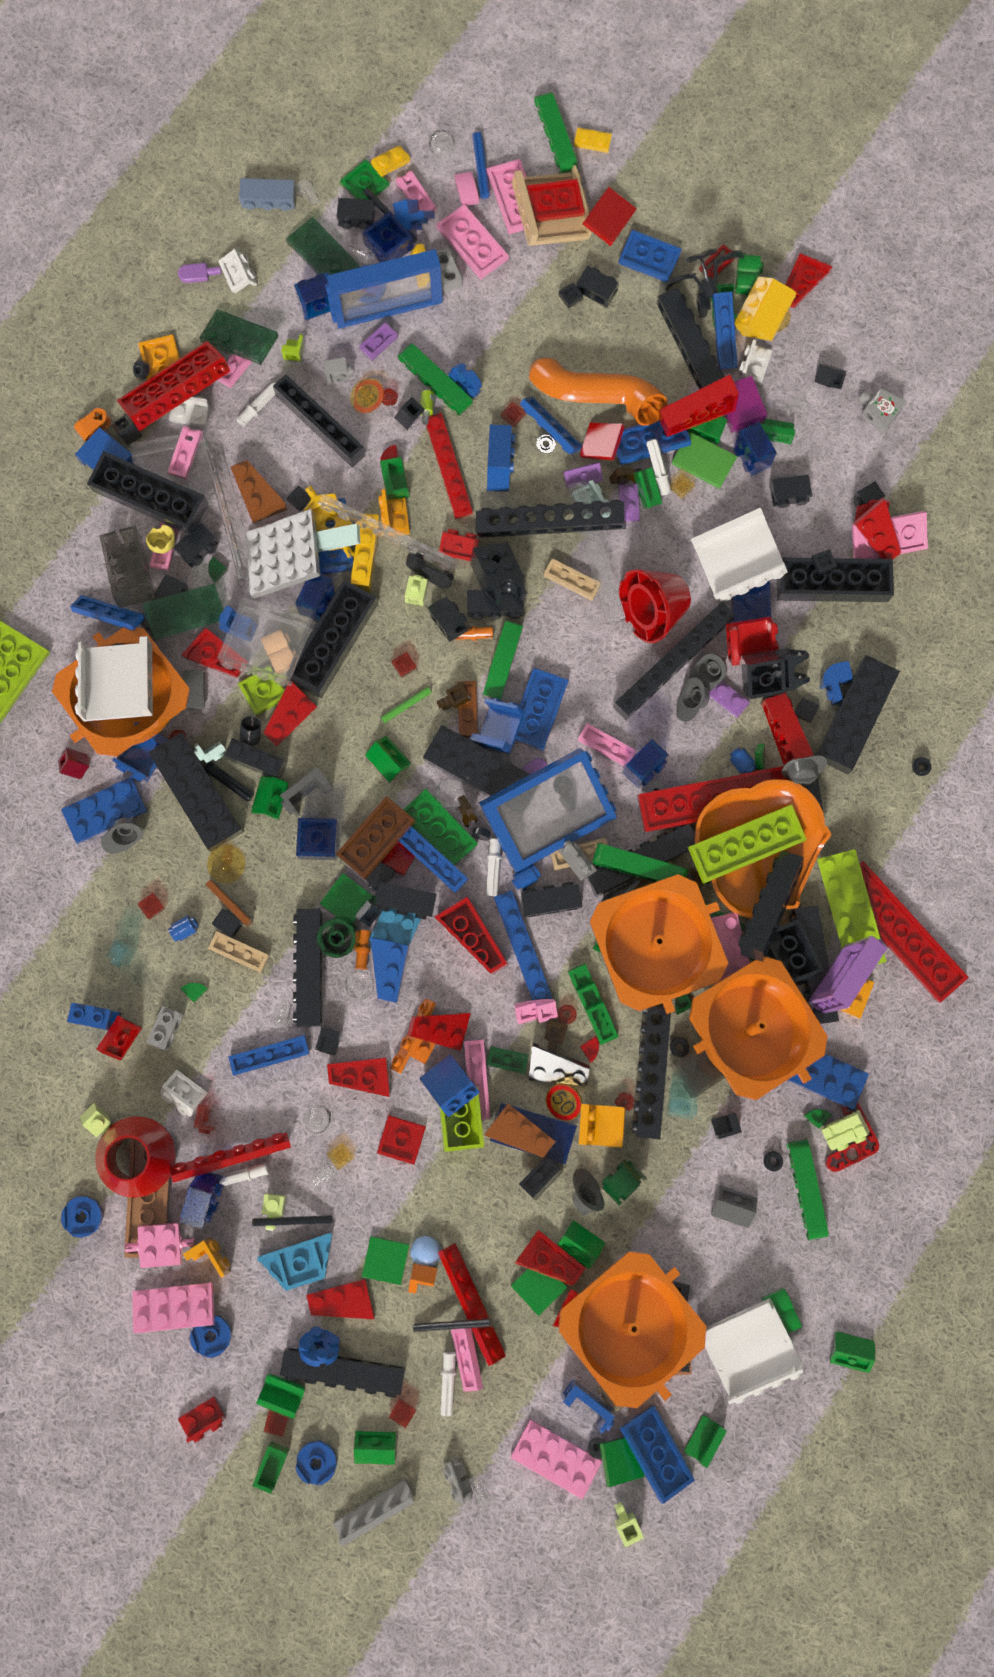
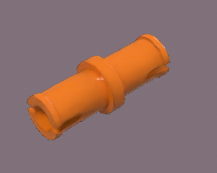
M472 626V628H468L466 633L457 637L456 640L472 639L477 641V639H493V626L479 628Z
M360 930L359 944L355 948V952H357L356 970H367L368 953H370V931Z

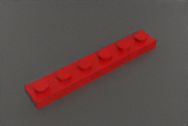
M442 413L429 416L426 428L454 517L458 519L472 515L473 511Z
M287 1132L276 1133L266 1139H256L252 1143L239 1144L232 1149L219 1150L205 1157L199 1156L189 1162H179L170 1167L173 1183L285 1150L291 1148Z
M456 1243L440 1250L438 1255L467 1320L489 1318ZM493 1325L491 1327L471 1328L488 1366L494 1365L506 1357Z

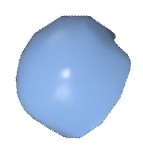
M423 1236L413 1242L410 1255L416 1264L432 1267L441 1260L438 1252L442 1250V1247L438 1240L429 1236Z

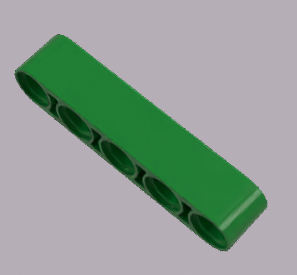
M553 92L534 96L539 118L544 124L543 129L546 137L549 138L550 149L552 153L554 152L557 168L560 169L559 174L572 171L575 165L578 169L577 159Z
M410 343L397 355L399 361L404 363L405 367L412 374L417 375L418 379L426 387L429 386L439 399L442 398L444 400L443 403L452 411L455 410L457 412V416H460L473 404L469 395L414 344Z
M599 843L596 846L592 863L652 882H658L678 874L687 878L689 872L688 869Z
M807 1139L788 1142L787 1149L790 1150L788 1155L791 1169H794L792 1174L795 1187L799 1192L797 1197L800 1209L803 1210L801 1215L804 1229H807V1233H805L807 1240L828 1237L829 1232L809 1142Z

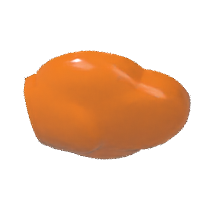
M766 780L750 789H732L718 795L703 809L698 817L695 828V844L789 805L793 806L807 840L782 851L804 857L803 870L786 909L798 908L802 890L817 857L831 836L828 827L824 825V814L816 798L802 785L788 780ZM780 852L713 879L712 885L720 901L739 916L752 918L754 904L759 903L760 891L762 887H766L767 875L773 871V861L775 857H779Z

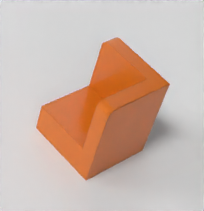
M414 1263L408 1292L416 1294L418 1284L434 1286L437 1268Z

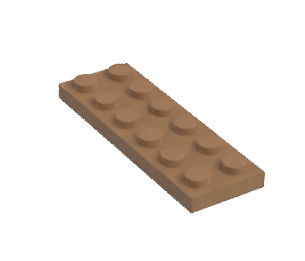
M131 1138L129 1176L137 1177L145 1169L148 1157L144 1145L140 1141ZM170 1178L159 1190L150 1195L137 1198L127 1197L125 1244L137 1243L139 1226L168 1223ZM124 1249V1258H140L138 1251L125 1252Z

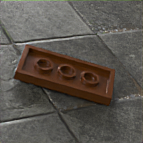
M386 796L339 849L336 855L363 879H366L416 821Z

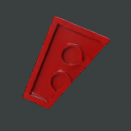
M800 253L785 286L797 293L790 307L795 308L832 271L833 267Z
M290 680L263 734L277 747L317 706Z
M471 1013L412 1016L407 1036L461 1051Z
M386 1058L327 1064L329 1084L390 1097Z

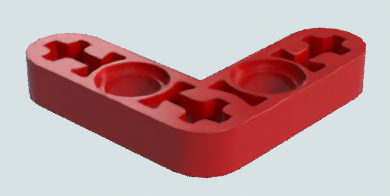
M858 1102L854 1112L860 1111L870 1131V1136H867L869 1142H874L873 1150L865 1148L867 1142L864 1140L857 1144L854 1142L842 1151L833 1152L825 1159V1165L830 1171H841L875 1154L879 1150V1142ZM842 1106L844 1117L851 1114L847 1112L848 1108ZM851 1148L857 1151V1157L854 1160H850L847 1157V1151ZM840 1153H842L843 1158L845 1159L847 1164H844V1161H841L837 1163V1168L835 1166H830V1163L832 1162L831 1158L840 1159L842 1158Z

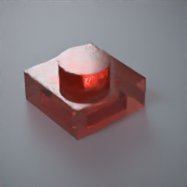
M513 401L500 414V417L512 425V427H515L526 416V412Z
M407 652L391 661L401 679L417 669V666Z
M151 893L137 903L148 920H151L165 909L155 893Z
M399 1398L388 1418L406 1429L417 1409Z
M269 1410L263 1432L283 1437L289 1417Z

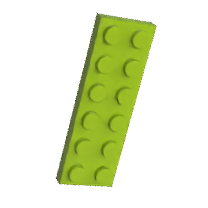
M789 805L689 846L688 849L702 883H706L804 842L807 839L793 806Z
M853 849L817 859L841 948L843 949L845 945L869 936L880 939L856 850ZM883 954L878 964L887 962L885 954Z

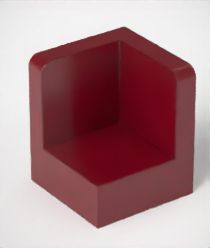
M66 747L58 760L59 773L82 779L89 768L88 755Z

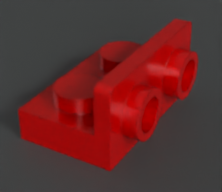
M448 528V531H443L438 554L471 561L472 550L478 547L480 538H476V534L466 532V535L458 534L459 530Z
M215 1396L179 1417L178 1421L187 1436L186 1442L189 1443L193 1440L196 1443L205 1437L204 1433L211 1429L214 1432L222 1427V1422L226 1419V1416Z

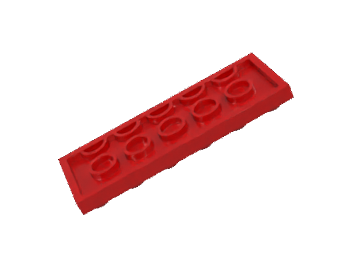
M206 341L116 401L134 422L137 429L141 431L231 370L224 357Z

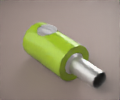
M430 390L421 392L420 405L425 409L422 413L423 425H428L429 416L433 414L435 397L434 393Z

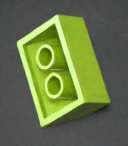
M479 1094L450 1117L439 1106L443 1152L484 1148Z

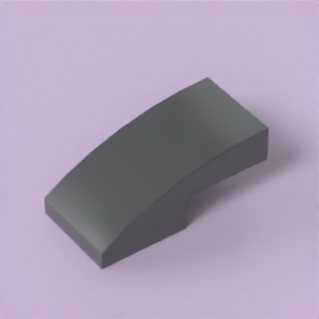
M204 670L185 671L184 682L190 688L186 710L205 709Z

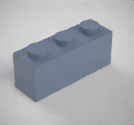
M240 178L239 200L241 207L249 210L254 208H263L264 210H271L273 208L283 211L295 209L296 187L294 180Z

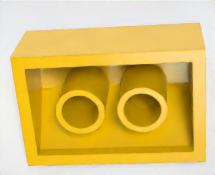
M758 276L734 325L743 336L772 341L797 293L774 278Z

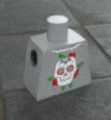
M879 389L874 397L864 391L859 398V401L866 405L862 415L881 434H884L907 402L883 389Z

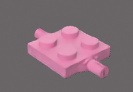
M180 1222L143 1225L138 1227L137 1243H126L125 1252L138 1251L140 1268L181 1265L183 1247H194L195 1238L183 1239L180 1233Z

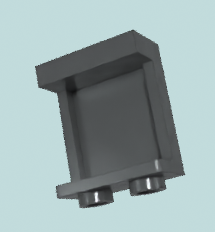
M316 767L280 795L283 799L281 804L289 815L293 813L297 817L299 814L294 807L297 802L319 785L326 794L333 789L329 781Z

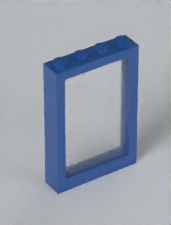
M436 249L328 275V284H325L333 324L337 323L338 329L443 303L441 266Z
M578 748L479 802L503 852L516 873L561 849L566 841L570 840V842H573L617 818L615 811H617L612 801L608 800L606 795L609 793L605 785H601L599 781L601 776L598 770L592 767L590 762L593 760L588 751L585 752L583 749Z

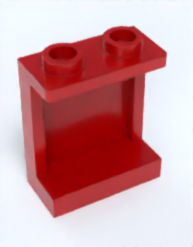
M764 617L726 624L727 654L732 666L740 665L741 656L779 650V644L775 634H778L777 623H774L771 617Z

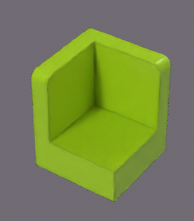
M299 334L298 340L287 339L286 345H282L281 353L284 360L301 362L305 345L303 335Z

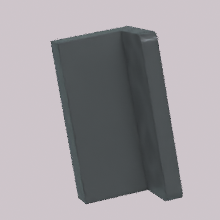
M719 1186L716 1203L711 1211V1215L749 1228L756 1214L758 1198Z

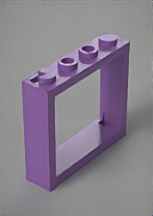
M874 936L845 945L807 1003L823 1014L849 1008L888 947L883 945L881 939H876Z

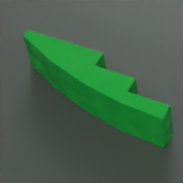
M505 621L483 695L502 699L523 630L522 625Z
M583 963L567 970L600 1045L618 1038L606 1006L600 997L586 964Z

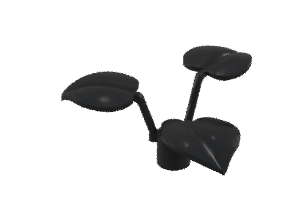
M716 248L688 257L686 259L688 263L700 259L705 276L702 284L696 277V273L685 274L668 281L665 288L666 292L671 286L680 281L694 279L699 289L703 290L705 299L711 298L712 294L719 293L717 288L718 264L734 258L744 259L743 252L741 250L732 251L713 261L714 279L712 276L708 277L703 259L716 253Z

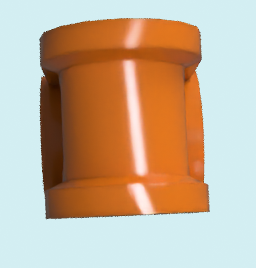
M96 408L76 422L74 429L86 442L99 428L103 431L108 429L111 425V419L104 409Z

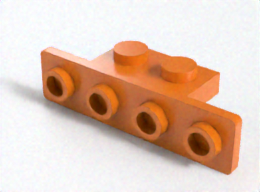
M425 999L419 1006L417 1016L431 1015L436 1003ZM406 1035L401 1042L397 1055L392 1060L390 1069L401 1074L409 1057L426 1064L435 1044Z

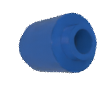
M737 748L730 754L732 758L729 760L740 774L750 773L757 768L754 764L755 761L745 748L742 750Z
M531 864L513 874L514 879L511 881L517 890L521 888L524 891L537 882L541 875L537 868Z
M187 915L171 924L172 927L168 928V931L175 942L178 940L182 941L198 932L197 927H199V924L194 917Z

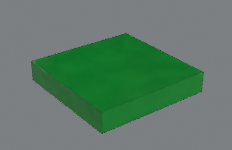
M366 159L340 180V184L355 199L369 200L363 193L366 188H369L378 196L390 186V182L384 176L381 177Z
M343 873L319 904L336 917H347L355 922L357 919L355 915L374 896Z
M370 1236L362 1277L401 1285L410 1244Z
M527 1269L511 1284V1287L538 1316L567 1289V1286L562 1281Z
M625 1437L600 1443L607 1487L617 1486L645 1477Z

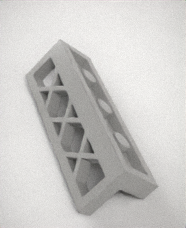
M406 1479L333 1523L340 1536L338 1542L341 1547L414 1503L415 1496Z

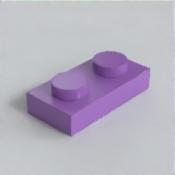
M384 323L359 348L373 361L398 338V334L387 323Z
M599 462L563 471L567 490L586 486L591 480L594 483L603 481Z
M619 485V500L624 501L626 505V522L639 521L637 485Z
M723 681L710 691V697L737 718L750 703Z

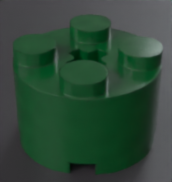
M343 916L335 917L325 922L317 934L319 947L327 956L332 958H341L355 950L360 940L358 924L350 918ZM338 933H339L340 936L342 937V940H340V941H339V938L336 937V934H338Z
M626 1159L617 1166V1172L614 1175L610 1173L602 1181L604 1185L602 1189L618 1206L622 1203L620 1201L621 1198L625 1201L642 1183L640 1179L643 1181L647 1179L631 1160L627 1161Z

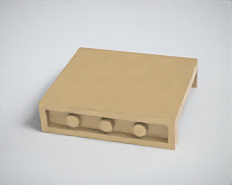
M576 165L573 166L571 173L523 177L522 171H515L511 183L528 246L580 241L590 238L592 232L582 225L590 213V208L586 204L585 190L582 189L581 175L578 173ZM578 179L585 210L584 216L535 222L526 185Z

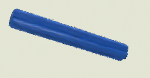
M478 131L474 132L472 136L480 196L482 199L490 197L483 137L482 133Z

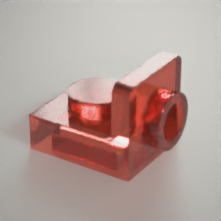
M198 1104L194 1128H198L199 1133L210 1134L211 1131H216V1127L205 1125L206 1121L209 1122L211 1110L208 1109L209 1105Z

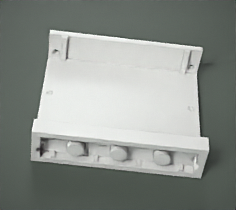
M761 508L691 539L717 603L727 602L737 594L743 595L749 589L761 587L767 581L779 579L787 573L786 566Z
M147 636L139 637V644L85 648L81 642H78V649L76 650L78 667L75 669L78 679V685L75 687L78 703L75 705V711L83 721L153 716L152 643Z
M771 1298L706 1327L705 1348L729 1395V1404L734 1402L740 1404L747 1399L746 1397L752 1394L758 1396L764 1393L765 1389L770 1386L776 1388L781 1386L786 1379L795 1380L802 1376L804 1365Z

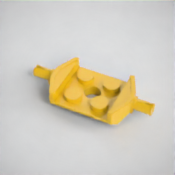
M313 486L305 489L311 501L303 511L312 509L315 512L316 532L353 524L337 500L335 493L317 495ZM333 520L336 524L333 528H328L325 526L326 522ZM350 546L329 550L343 549L348 558L355 554Z

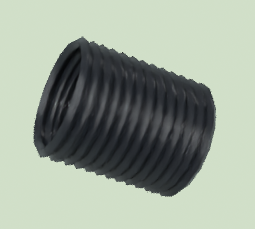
M247 716L241 720L239 738L241 742L251 746H255L260 742L262 723L257 717Z

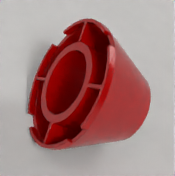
M643 569L628 571L624 574L625 578L619 585V603L626 623L631 622L635 629L633 633L639 639L647 643L659 642L689 610L691 595L688 585L681 576L675 573Z
M127 1117L115 1122L101 1136L96 1148L95 1164L100 1179L111 1191L124 1197L137 1198L156 1192L171 1177L170 1167L176 1163L174 1140L162 1124L148 1117ZM128 1138L140 1141L147 1151L146 1167L137 1177L124 1174L119 1169L116 1161L119 1146Z

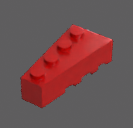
M731 375L662 407L659 410V420L666 436L669 437L734 412L739 392Z
M786 693L764 699L761 705L783 765L793 759L814 756L799 724L798 717L795 715L792 701L787 697Z
M469 897L464 898L434 917L490 974H495L510 965Z

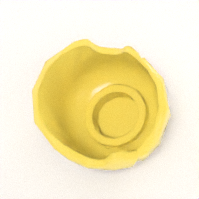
M162 524L161 528L153 527L146 537V544L152 552L167 553L175 545V532L172 527L166 524Z

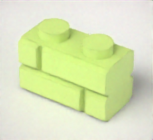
M859 1110L821 1128L830 1149L834 1150L837 1148L838 1151L848 1148V1143L855 1141L857 1144L866 1140V1136L870 1133Z

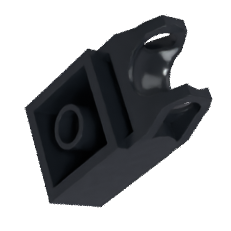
M504 542L473 548L470 564L486 596L495 605H500L501 593L503 592L512 593L519 600H525L524 576L509 543Z
M785 648L741 656L743 691L748 699L783 694L786 691L794 690L810 682V677L807 674L793 672L796 665L809 658V653L806 650Z

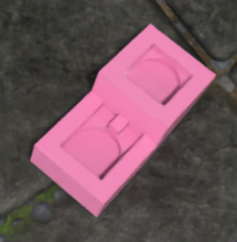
M472 172L454 175L461 206L464 204L466 206L479 204Z
M554 999L531 1000L514 1004L518 1024L535 1019L541 1023L558 1018Z

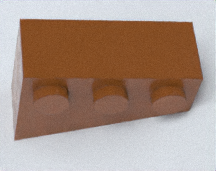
M248 460L230 466L253 523L287 510L285 502Z
M507 1104L484 1134L486 1137L540 1157H544L556 1142L510 1104Z

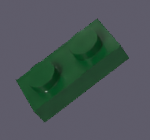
M491 1046L486 1066L525 1074L529 1055Z

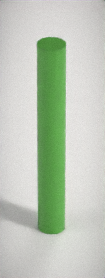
M426 687L381 716L384 723L388 722L431 694L432 692L429 687Z

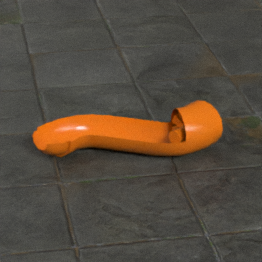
M539 358L532 363L529 370L531 382L540 391L553 398L571 402L625 404L627 413L633 416L638 424L642 426H649L659 421V410L668 405V400L657 387L645 379L636 376L571 372L563 368L553 358Z

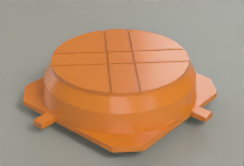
M123 627L106 640L100 632L92 637L98 644L96 647L112 646L116 643L124 645L139 644V637L147 636L152 643L153 716L83 721L75 711V705L78 703V697L75 692V687L78 685L75 673L78 661L75 660L56 673L52 693L79 728L69 736L74 743L85 737L99 755L118 756L131 746L151 739L167 725L171 718L187 707L190 688L144 628H136L132 631Z
M678 874L597 904L591 917L590 925L620 1003L637 1011H642L662 1003L666 1014L675 1011L672 999L721 981L728 961L709 915L719 911L720 908L717 902L705 905L696 882Z
M765 957L763 962L755 960L692 1000L689 1019L701 1037V1042L693 1047L697 1054L705 1050L710 1061L725 1076L731 1088L738 1096L758 1100L796 1074H798L804 1084L812 1079L806 1068L825 1056L828 1036L781 961Z
M627 1252L560 1311L559 1333L616 1406L638 1408L656 1391L666 1401L672 1394L664 1384L705 1348L706 1325L672 1283L680 1275L679 1271L673 1267L665 1274L650 1254Z

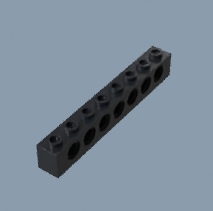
M618 499L611 500L610 502L593 501L588 504L574 502L572 505L556 503L554 506L539 504L536 507L521 505L518 508L500 507L495 510L482 508L476 511V533L479 538L626 529V505L624 501ZM611 512L609 517H602L603 513ZM592 513L590 518H583L585 514ZM568 514L574 515L570 520L565 519ZM550 515L555 516L552 521H547ZM537 517L534 522H528L529 518ZM518 518L516 523H510L511 519ZM500 519L499 523L492 524L493 520Z
M721 602L614 703L613 708L627 721L726 627V624L731 623L735 614Z
M662 1003L661 1005H655L642 1010V1014L646 1015L645 1022H641V1033L644 1034L643 1042L640 1041L639 1053H642V1061H638L637 1073H640V1081H636L635 1093H639L638 1101L634 1102V1113H637V1118L632 1123V1133H635V1137L661 1138L671 1013L666 1014ZM652 1014L660 1016L661 1021L658 1025L651 1022ZM651 1033L658 1035L659 1042L657 1044H652L649 1041ZM649 1053L656 1054L657 1062L655 1064L648 1062L647 1056ZM649 1072L653 1073L656 1077L653 1084H649L646 1081V1075ZM647 1092L652 1093L654 1096V1101L651 1104L644 1101V1095ZM645 1112H649L652 1115V1121L649 1124L644 1123L642 1120Z

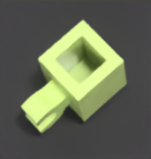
M420 575L409 576L405 592V603L424 606L428 579Z
M95 1103L80 1116L82 1125L96 1137L101 1133L104 1134L111 1124L109 1115Z
M264 1194L261 1215H268V1218L283 1217L287 1195ZM266 1226V1230L274 1231L276 1226Z
M622 1502L614 1505L619 1519L615 1520V1525L624 1546L627 1547L644 1539L634 1513L627 1514Z

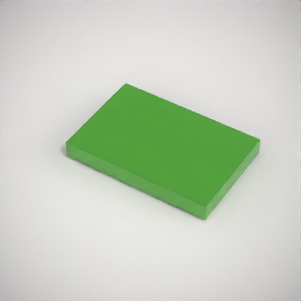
M688 432L691 446L680 448L671 464L720 489L738 456Z

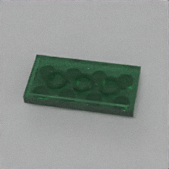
M311 217L286 238V242L326 284H328V275L360 268V265L314 217Z
M217 309L199 339L202 343L208 341L215 348L261 365L279 335L277 331Z
M215 583L142 603L153 640L217 623L220 621V614L224 611Z

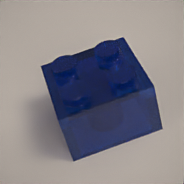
M390 211L362 232L364 245L380 263L401 258L414 248L413 236Z
M328 272L317 274L313 278L300 280L294 284L297 301L305 321L331 312L325 284H328Z
M760 422L739 431L733 449L735 455L743 461L742 466L745 472H749L752 477L770 468L777 452Z
M320 574L319 577L305 581L295 602L299 615L316 622L320 620L336 593L332 578Z
M651 739L625 765L622 774L639 789L642 785L646 786L653 780L655 772L659 774L666 767L669 754Z
M298 818L297 858L301 860L337 861L338 820L330 818Z
M208 1172L195 1176L188 1186L179 1222L199 1229H203L206 1223L211 1222L213 1213L216 1214L220 1204L217 1201L218 1196H221L224 1189L222 1175Z

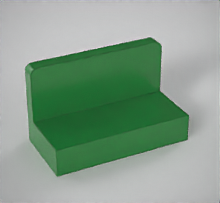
M766 419L764 424L759 423L755 438L791 445L795 436V424Z
M652 467L634 473L643 508L648 509L662 504Z
M387 736L375 741L365 754L367 759L388 782L393 781L399 772L411 765V762Z
M261 777L251 813L279 819L283 806L281 804L283 799L280 795L287 790L289 783L275 777Z
M574 1220L557 1243L560 1248L588 1269L596 1262L606 1244Z
M836 1331L834 1334V1348L830 1354V1363L870 1373L876 1361L875 1342Z
M268 1373L256 1404L294 1419L306 1388Z
M703 1415L684 1452L698 1460L700 1465L708 1468L727 1430Z
M355 1431L354 1463L394 1465L396 1432Z

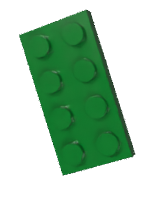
M427 789L403 809L416 821L411 827L454 866L478 845Z

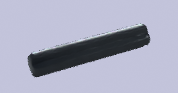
M209 762L205 766L207 773L244 800L250 801L253 798L254 793L217 765Z

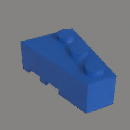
M490 425L487 491L509 492L510 473L514 471V461H510V458L514 459V447H511V444L515 445V433H511L512 425Z

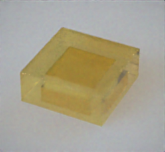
M682 473L670 484V488L680 499H683L695 488V484Z
M343 1142L326 1154L337 1170H340L354 1159V1156Z

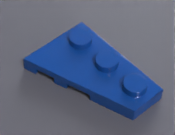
M371 937L377 998L397 1003L409 945Z

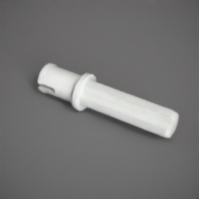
M272 382L250 405H246V409L236 418L241 426L245 427L254 416L257 417V413L274 397L273 385L275 382Z
M652 439L647 442V447L660 495L663 496L672 492L668 480L669 474L666 473L657 439Z
M490 839L489 856H487L489 861L486 895L494 897L498 895L499 866L502 857L500 856L501 846L498 840Z
M267 1163L251 1167L247 1165L244 1169L210 1177L209 1186L211 1189H216L245 1180L252 1181L253 1178L263 1175H269Z
M443 1352V1370L441 1371L443 1375L442 1416H451L453 1412L454 1375H457L455 1371V1352Z

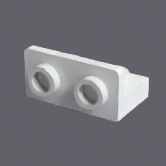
M234 249L219 260L230 289L235 294L248 284L257 285L256 274L250 268L249 258L245 253Z
M753 339L752 344L747 345L744 356H747V360L742 361L739 372H742L740 379L752 376L754 382L761 385L772 350L755 345L757 340Z
M191 397L170 411L169 421L206 427L210 409L209 403L203 397Z
M176 1070L161 1087L160 1094L164 1101L174 1104L180 1113L192 1117L195 1109L207 1097L208 1092Z

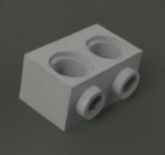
M449 248L438 251L439 262H446V264H440L442 294L461 288L464 276L461 269H457L456 257L454 253L451 254Z
M162 1006L146 1043L169 1051L184 1014Z

